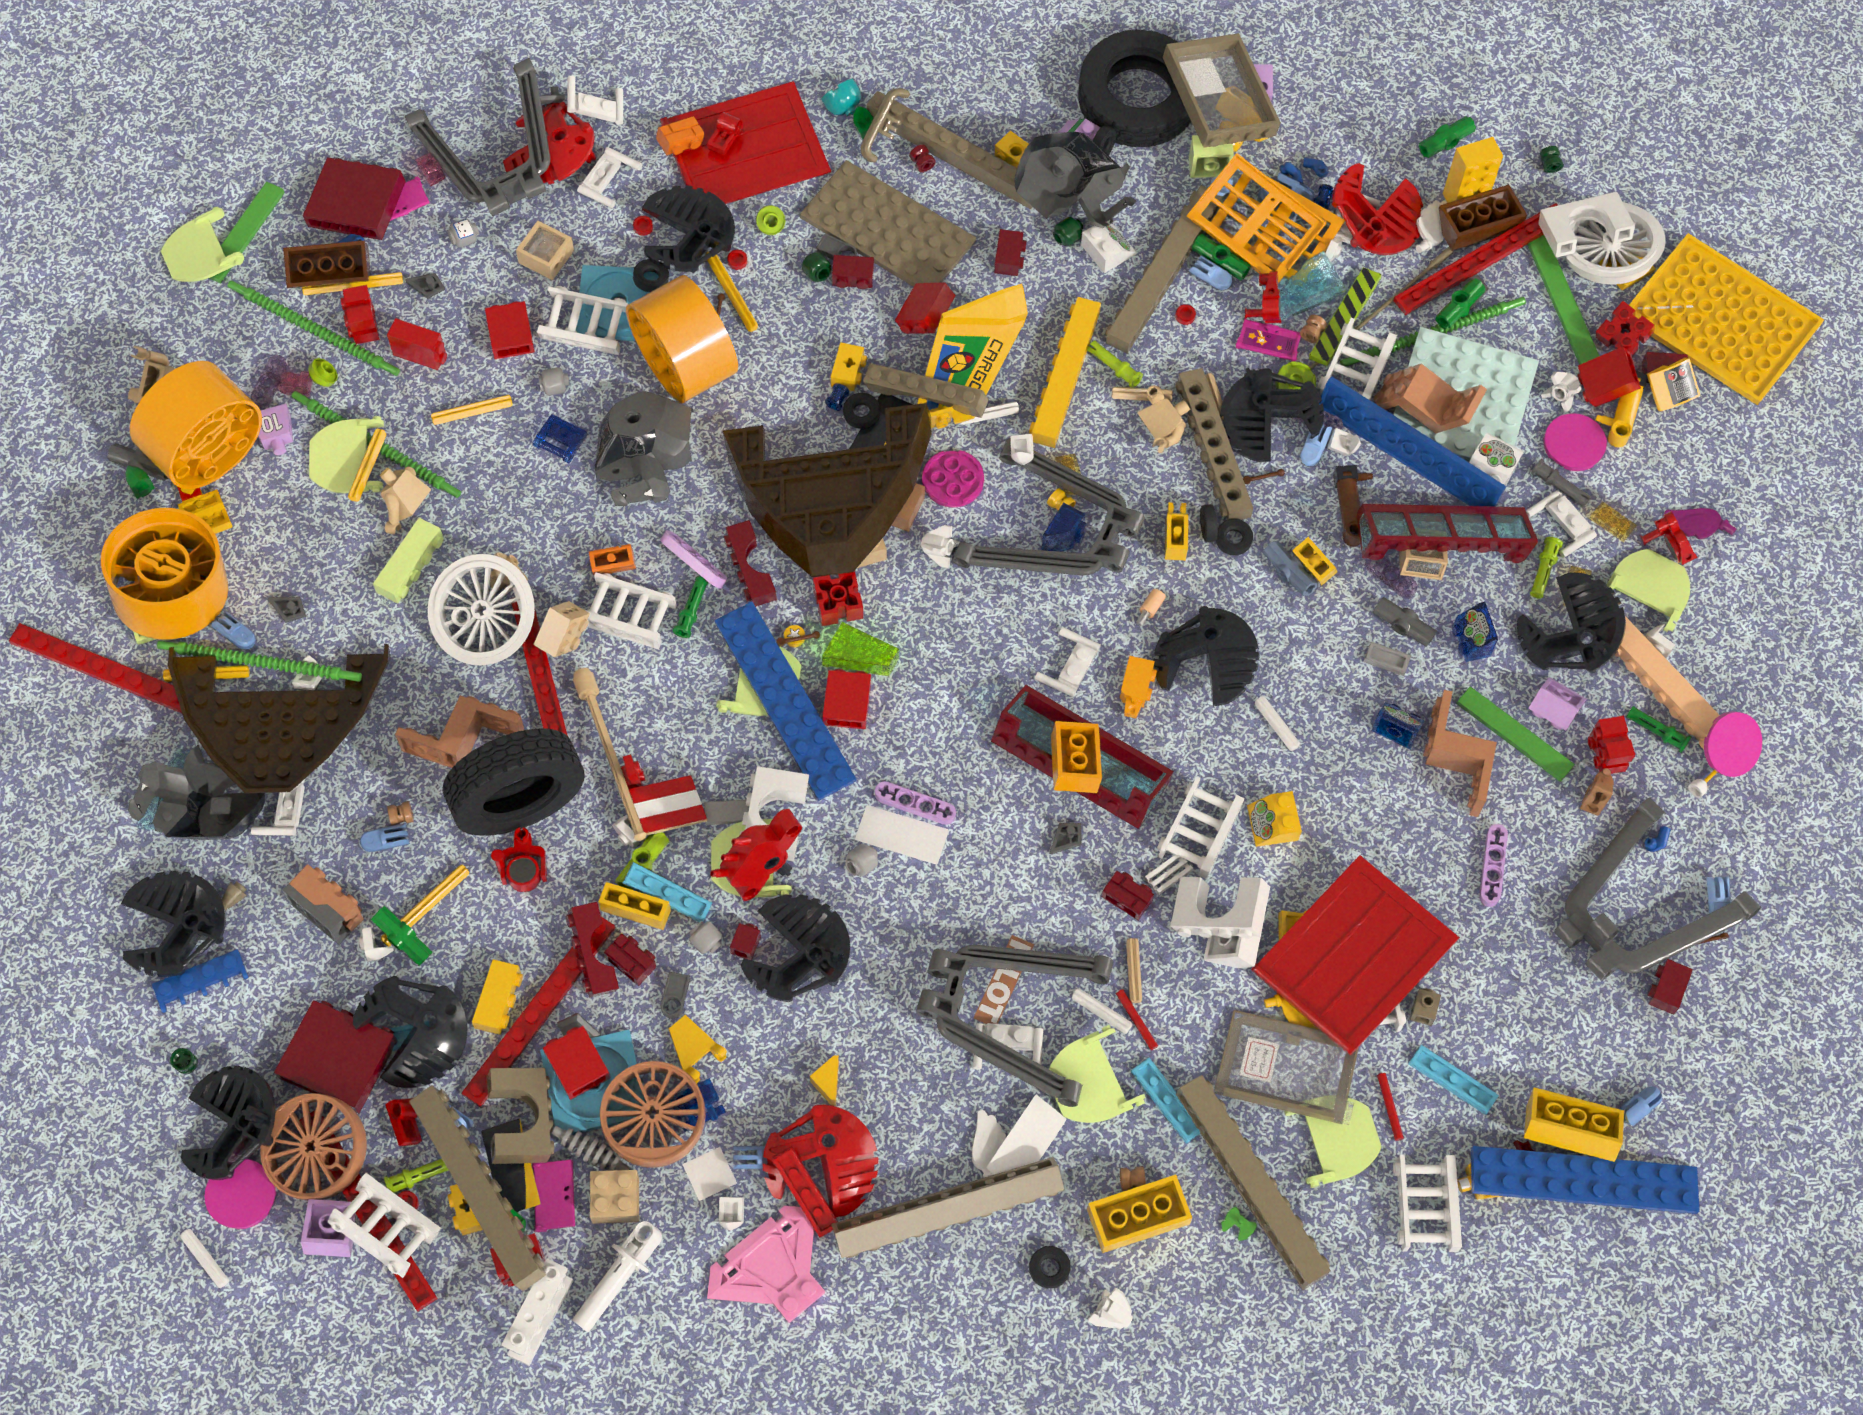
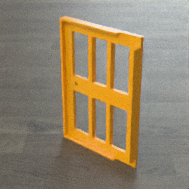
M1238 153L1235 154L1186 216L1219 243L1227 246L1233 254L1250 264L1251 268L1256 272L1269 273L1273 270L1243 248L1253 235L1258 237L1285 258L1276 270L1278 271V283L1327 224ZM1237 169L1269 192L1259 206L1227 182ZM1223 186L1255 210L1246 222L1215 198ZM1210 202H1213L1242 225L1232 239L1201 215ZM1280 202L1311 225V228L1302 239L1298 238L1270 216ZM1266 219L1298 243L1289 255L1257 231Z
M1243 173L1234 188L1259 206L1260 202L1243 193L1252 180ZM1271 179L1317 216L1331 224L1323 237L1316 236L1315 240L1319 243L1312 254L1306 250L1303 252L1302 255L1307 257L1308 260L1300 272L1291 268L1284 276L1303 287L1345 220ZM1230 192L1223 204L1246 222L1248 220L1247 217L1232 209L1239 197ZM1283 203L1280 204L1277 211L1273 210L1270 214L1283 226L1286 223L1304 234L1308 231L1305 227L1289 219L1293 211ZM1219 209L1211 223L1232 239L1234 237L1233 234L1220 228L1228 214ZM1270 221L1266 227L1260 226L1258 229L1272 243L1274 240H1277L1291 249H1294L1296 246L1279 236L1280 229ZM1259 238L1253 246L1246 243L1243 247L1273 271H1276L1282 263L1266 254L1269 246Z

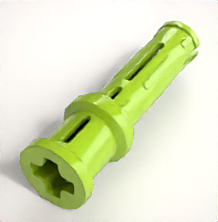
M1096 340L1091 342L1090 345L1093 347L1088 346L1087 351L1114 370L1116 377L1124 379L1131 388L1136 387L1143 377L1141 372H1136L1131 368L1130 363L1119 360Z
M1549 536L1544 539L1545 546L1543 552L1539 555L1540 565L1530 591V596L1534 598H1543L1551 569L1558 561L1557 554L1559 549L1562 548L1563 542L1556 537Z
M441 1158L410 1171L405 1168L402 1169L401 1173L391 1177L384 1176V1181L387 1188L394 1193L407 1187L411 1189L415 1183L446 1172L448 1168Z

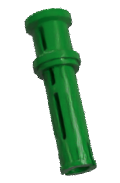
M701 576L695 578L685 608L679 612L678 623L673 627V633L681 638L691 637V628L693 623L697 621L696 612L708 585V581Z
M1635 706L1631 708L1626 718L1631 719L1661 737L1663 743H1669L1678 748L1680 753L1684 751L1692 738L1690 735L1686 736L1675 730L1676 727L1666 726L1635 708Z

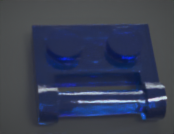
M551 414L534 438L532 445L562 458L564 462L569 464L587 437V431ZM549 437L569 448L565 451L544 439Z

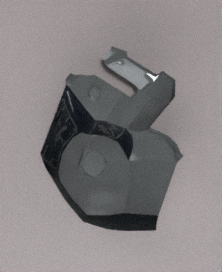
M1081 132L1051 133L1035 137L1026 147L1015 174L1016 192L1046 219L1065 213L1072 205L1079 201L1090 224L1105 228L1113 222L1115 215L1127 206L1132 207L1136 203V200L1131 196L1124 197L1107 211H1101L1100 204L1122 188L1130 166L1126 162L1125 165L1120 167L1085 133Z
M642 391L615 403L609 410L599 427L595 462L596 481L604 479L611 482L633 478L638 474L643 477L640 482L610 491L615 506H627L629 503L653 500L655 503L667 500L671 491L664 470L679 469L692 461L689 436L691 412H694L693 408L669 398Z
M197 745L186 756L183 769L158 762L143 765L138 774L140 779L139 786L134 798L129 800L128 812L133 819L140 821L153 798L160 797L163 800L158 807L153 824L155 831L164 833L165 837L192 840L231 839L241 835L260 814L265 803V793L223 794L225 789L236 784L215 763H205L200 747Z

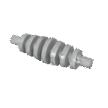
M558 1126L554 1128L552 1134L560 1138L562 1146L565 1147L569 1143L568 1150L570 1152H573L575 1147L578 1148L575 1154L578 1158L581 1157L583 1152L586 1153L583 1158L584 1162L587 1163L591 1157H594L591 1165L596 1166L601 1161L600 1168L605 1170L607 1165L610 1166L609 1171L630 1170L631 1167L622 1163V1158L619 1155L616 1158L612 1157L614 1154L612 1149L607 1154L604 1153L607 1148L604 1143L597 1149L600 1140L595 1138L590 1145L588 1144L591 1139L589 1135H586L581 1140L580 1138L583 1133L579 1131L574 1136L572 1135L574 1129L563 1130Z

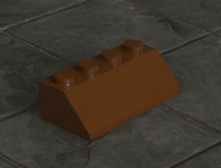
M1509 184L1439 206L1442 235L1451 251L1498 237L1524 222L1527 218V213Z
M365 240L283 248L287 289L369 281V248Z

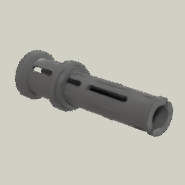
M1541 458L1530 474H1536L1545 481L1546 485H1553L1584 507L1591 496L1559 475V470L1552 469Z

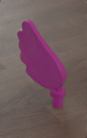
M1710 508L1666 510L1664 514L1670 511L1673 512L1679 527L1687 537L1695 536L1701 540L1710 537L1718 529L1725 530L1730 535H1733L1737 528L1729 523V520L1721 519L1720 514Z

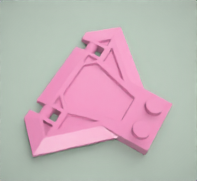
M783 1206L779 1210L782 1217L775 1222L772 1217L766 1220L724 1255L728 1262L722 1267L718 1262H715L710 1267L707 1299L773 1304L787 1322L790 1323L825 1294V1290L810 1274L814 1228L802 1208ZM789 1224L792 1228L784 1232L782 1229ZM735 1268L737 1273L730 1278L728 1273Z

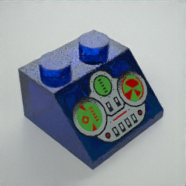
M1481 602L1459 614L1452 625L1453 635L1458 637L1459 640L1458 649L1460 655H1464L1466 662L1491 657L1497 644L1498 636L1486 602Z
M1385 702L1377 715L1371 731L1411 750L1425 721L1414 713L1401 710L1396 704Z

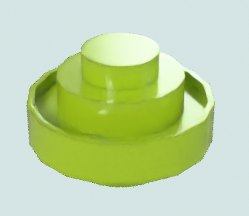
M774 205L762 207L756 216V224L759 230L767 235H776L781 232L786 223L783 211Z
M316 358L308 366L311 379L316 384L330 387L338 379L336 369L325 359Z

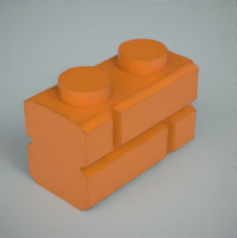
M693 116L658 127L656 139L666 155L673 153L677 155L685 149L698 148L702 144L704 131Z
M631 544L589 551L591 569L594 575L596 572L612 574L636 569Z

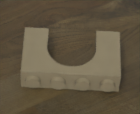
M490 1068L487 1075L488 1099H519L530 1106L535 1116V1125L526 1132L494 1133L491 1140L492 1164L547 1163L550 1156L554 1154V1141H550L553 1121L549 1119L548 1111H551V1098L547 1097L550 1078L546 1076L545 1068Z

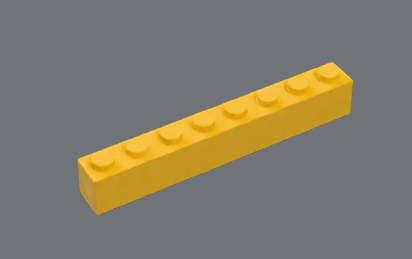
M1077 297L1076 303L1071 304L1069 311L1071 318L1070 321L1066 320L1063 332H1066L1065 336L1060 337L1058 343L1059 354H1054L1052 361L1054 368L1053 371L1049 370L1046 379L1048 386L1047 388L1043 387L1040 397L1043 400L1042 404H1038L1036 407V422H1031L1029 434H1032L1034 443L1052 448L1056 446L1100 314V302Z

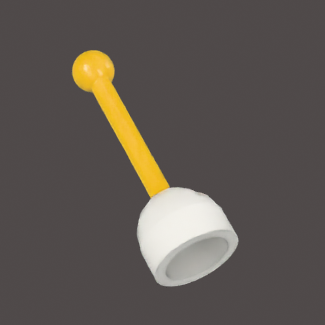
M1713 770L1704 780L1696 779L1688 785L1689 792L1696 798H1701L1708 790L1707 782L1718 772Z

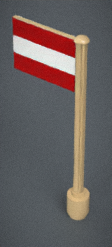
M589 668L576 670L573 674V682L577 694L581 700H585L588 703L634 832V839L642 841L646 838V835L707 822L705 811L691 775L628 789L596 700L599 688L594 674Z

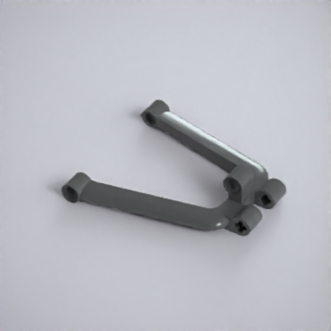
M530 58L513 65V70L519 83L529 159L524 164L501 176L485 182L477 181L432 127L424 109L421 110L420 108L405 115L411 131L414 132L462 195L471 202H485L492 217L510 209L511 204L528 197V199H531L547 191L540 176L549 167L550 152L536 77L537 72Z
M1008 438L1000 453V460L1009 465L1021 466L1105 509L1107 514L1100 533L1092 548L1085 553L981 547L977 545L974 547L970 543L960 542L952 561L963 568H968L971 564L983 567L1084 576L1094 574L1101 567H1104L1112 572L1121 573L1130 551L1126 547L1118 545L1119 533L1127 537L1136 538L1144 522V515L1139 511L1127 508L1124 498L1117 492L1034 450V457L1029 463L1021 465L1011 458V438Z
M1650 797L1638 806L1636 812L1569 894L1565 903L1568 919L1563 921L1554 931L1569 948H1573L1584 939L1596 951L1587 960L1585 965L1601 981L1617 969L1626 973L1645 971L1739 924L1743 920H1750L1761 909V906L1746 891H1743L1728 905L1637 950L1627 951L1613 941V938L1620 929L1604 913L1593 919L1588 913L1587 907L1647 830L1663 814H1666Z
M976 944L964 946L957 953L943 949H934L927 972L933 977L947 979L943 993L930 989L922 990L916 1013L923 1018L937 1020V1028L940 1034L953 1044L1050 1096L1058 1098L1060 1104L1076 1107L1078 1106L1083 1086L1081 1083L1054 1073L959 1019L957 1013L960 1011L965 989L962 988L963 980L970 968L984 967L1082 977L1090 979L1094 983L1104 985L1109 983L1114 961L1103 955H1097L1093 958L1081 955Z

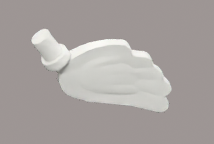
M1435 200L1421 211V217L1417 219V228L1423 241L1416 246L1418 253L1425 250L1428 251L1432 246H1436L1443 241L1439 206L1446 204V201L1440 203Z
M980 1110L977 1113L976 1131L972 1146V1161L975 1167L983 1171V1178L994 1175L986 1167L1006 1139V1134L1002 1132L1001 1125L997 1123L994 1115L988 1116L984 1110Z

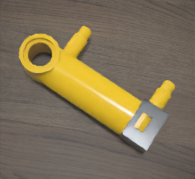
M1636 371L1641 389L1619 398L1614 418L1604 415L1596 416V421L1611 426L1607 439L1614 447L1625 446L1630 438L1642 393L1648 380L1645 373Z

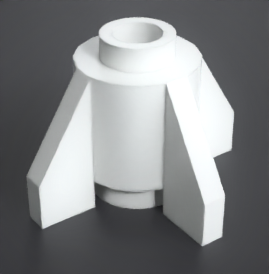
M1554 372L1551 375L1554 385L1546 389L1541 396L1542 398L1553 396L1556 400L1562 401L1561 405L1564 412H1568L1572 407L1574 394L1581 390L1579 380L1571 373Z
M948 525L941 526L927 533L921 541L924 553L940 567L945 568L950 567V557L948 556L953 552V548L960 543V541L949 538L952 537V526Z
M1117 1288L1111 1293L1105 1289L1102 1292V1300L1096 1311L1088 1318V1321L1095 1326L1116 1328L1118 1330L1123 1327L1127 1328L1133 1316L1124 1293Z

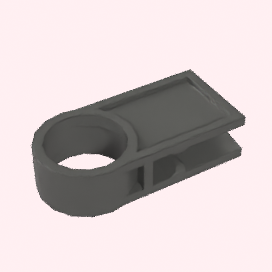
M826 233L816 247L818 249L816 252L832 260L834 255H840L843 251H851L854 253V256H857V250L853 245Z
M669 971L661 1001V1011L665 1017L675 1019L682 1014L691 979L690 975ZM667 1001H678L681 1005L680 1009L673 1014L667 1013L664 1010V1005Z

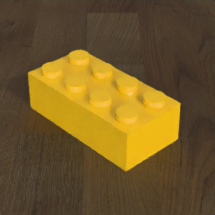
M1494 137L1456 148L1442 193L1447 203L1492 190L1503 158V154Z
M1534 1087L1526 1105L1524 1138L1615 1162L1623 1144L1624 1110Z
M1177 1175L1090 1202L1087 1207V1212L1102 1253L1190 1225L1192 1215Z

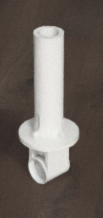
M642 1221L636 1225L622 1246L612 1245L618 1251L616 1253L618 1258L572 1320L589 1332L635 1270L639 1271V1269L648 1273L649 1269L644 1263L662 1240V1233L650 1222ZM651 1231L650 1236L645 1239L646 1233Z

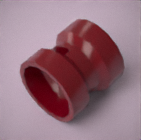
M923 144L914 147L909 153V157L916 163V168L921 173L932 169L936 163L933 156L929 155L928 148Z

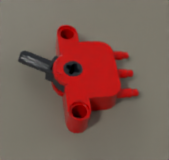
M783 809L774 816L769 825H755L747 828L739 837L732 839L731 843L733 846L729 852L721 855L720 869L711 870L710 875L716 878L726 877L744 901L753 899L765 885L770 874L777 871L782 876L791 875L792 867L786 862L788 858L786 850L791 847L801 832V824L790 809Z

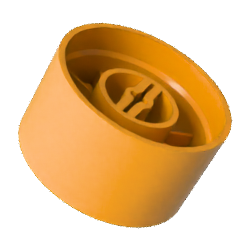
M681 275L626 306L627 320L643 357L664 389L677 402L685 403L738 372L737 356L720 317L702 290L689 277Z
M194 361L172 370L146 392L132 415L129 432L133 443L172 483L182 489H195L218 480L246 456L259 435L262 425V414L259 407L217 365L209 361Z
M176 508L145 510L122 521L113 529L104 543L101 552L102 573L117 616L132 631L154 639H178L202 630L222 611L228 596V579L218 539L212 528L197 515ZM185 547L191 548L193 550L188 554ZM200 575L208 576L206 580L200 579ZM120 577L128 581H135L133 584L117 588Z

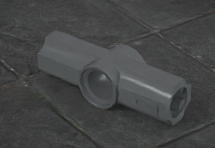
M117 443L110 446L107 456L109 461L124 467H139L147 475L162 481L169 479L139 448L133 450Z
M1385 597L1380 599L1373 611L1374 614L1390 623L1395 632L1402 636L1408 635L1425 647L1430 644L1437 633V630L1421 621L1416 612L1409 608L1402 609Z

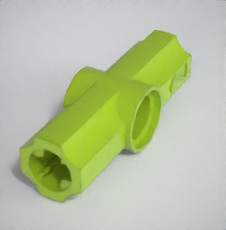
M662 832L649 835L643 844L633 851L631 860L615 879V883L621 887L633 890V888L623 884L632 863L634 862L651 871L654 861L669 843V838ZM642 858L647 859V861L644 863L637 862L639 859Z

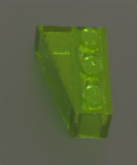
M842 622L822 655V667L832 666L842 668L843 670L852 669L870 674L890 676L899 660V648Z

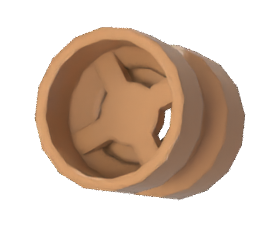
M1310 315L1306 321L1307 325L1302 327L1300 335L1310 343H1317L1321 336L1320 333L1325 330L1327 323L1318 315Z
M410 801L402 802L399 806L394 804L387 806L391 826L402 822H414Z
M1137 1166L1131 1171L1127 1167L1120 1168L1122 1191L1130 1190L1132 1186L1136 1188L1146 1184L1143 1166Z

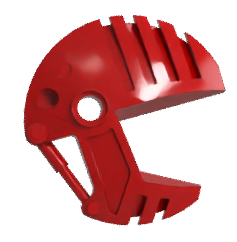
M565 102L550 103L546 107L542 105L545 128L548 133L550 164L540 177L543 183H548L549 185L554 184L555 180L562 181L571 176L585 161L591 164L592 161L596 160V156L592 151L595 139L593 128L588 122H583L574 113H569ZM568 114L577 125L568 126L565 116ZM523 115L516 120L517 127L525 128ZM528 145L503 160L506 172L519 167L529 159Z
M1360 163L1352 165L1343 173L1344 175L1338 178V183L1334 187L1332 206L1339 209L1346 222L1345 224L1353 236L1350 241L1351 246L1354 248L1359 246L1368 252L1378 255H1394L1405 251L1420 236L1417 228V219L1421 217L1423 203L1416 187L1405 178L1378 210H1375L1361 193L1365 165Z
M814 1105L811 1111L796 1119L791 1125L778 1133L773 1132L770 1134L763 1157L767 1159V1164L763 1163V1171L768 1172L769 1178H764L774 1198L782 1199L786 1182L771 1159L791 1146L801 1161L817 1156L821 1158L829 1207L835 1217L846 1216L856 1210L866 1200L861 1199L864 1194L872 1191L874 1184L870 1183L872 1178H876L878 1170L874 1171V1165L878 1164V1157L874 1158V1152L877 1151L876 1144L864 1123L847 1110L832 1105ZM813 1119L814 1132L786 1140L781 1138L798 1126L801 1127ZM825 1134H831L835 1138V1143L832 1147L828 1148L822 1144V1137Z

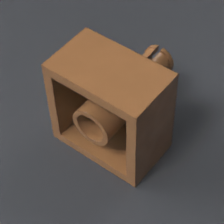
M915 484L913 492L891 526L907 532L910 531L925 499V486Z

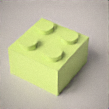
M1192 135L1189 152L1190 178L1217 177L1234 156L1233 144L1203 148L1198 135Z

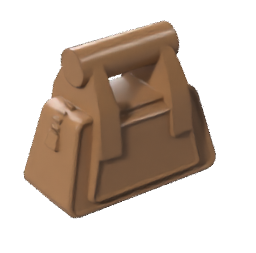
M1605 768L1596 774L1592 784L1586 790L1580 809L1599 816L1613 794L1614 781L1609 769Z

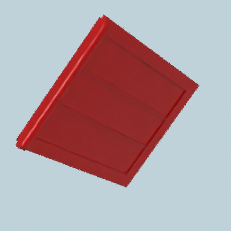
M794 81L673 117L660 119L661 125L665 126L683 119L695 117L698 125L704 131L702 144L696 149H685L677 155L673 153L685 186H693L695 190L702 188L704 193L709 191L719 197L725 204L831 173L830 166ZM723 112L741 119L744 126L725 156L707 148V142L717 129V121Z
M1359 855L1251 970L1351 1056L1460 937Z

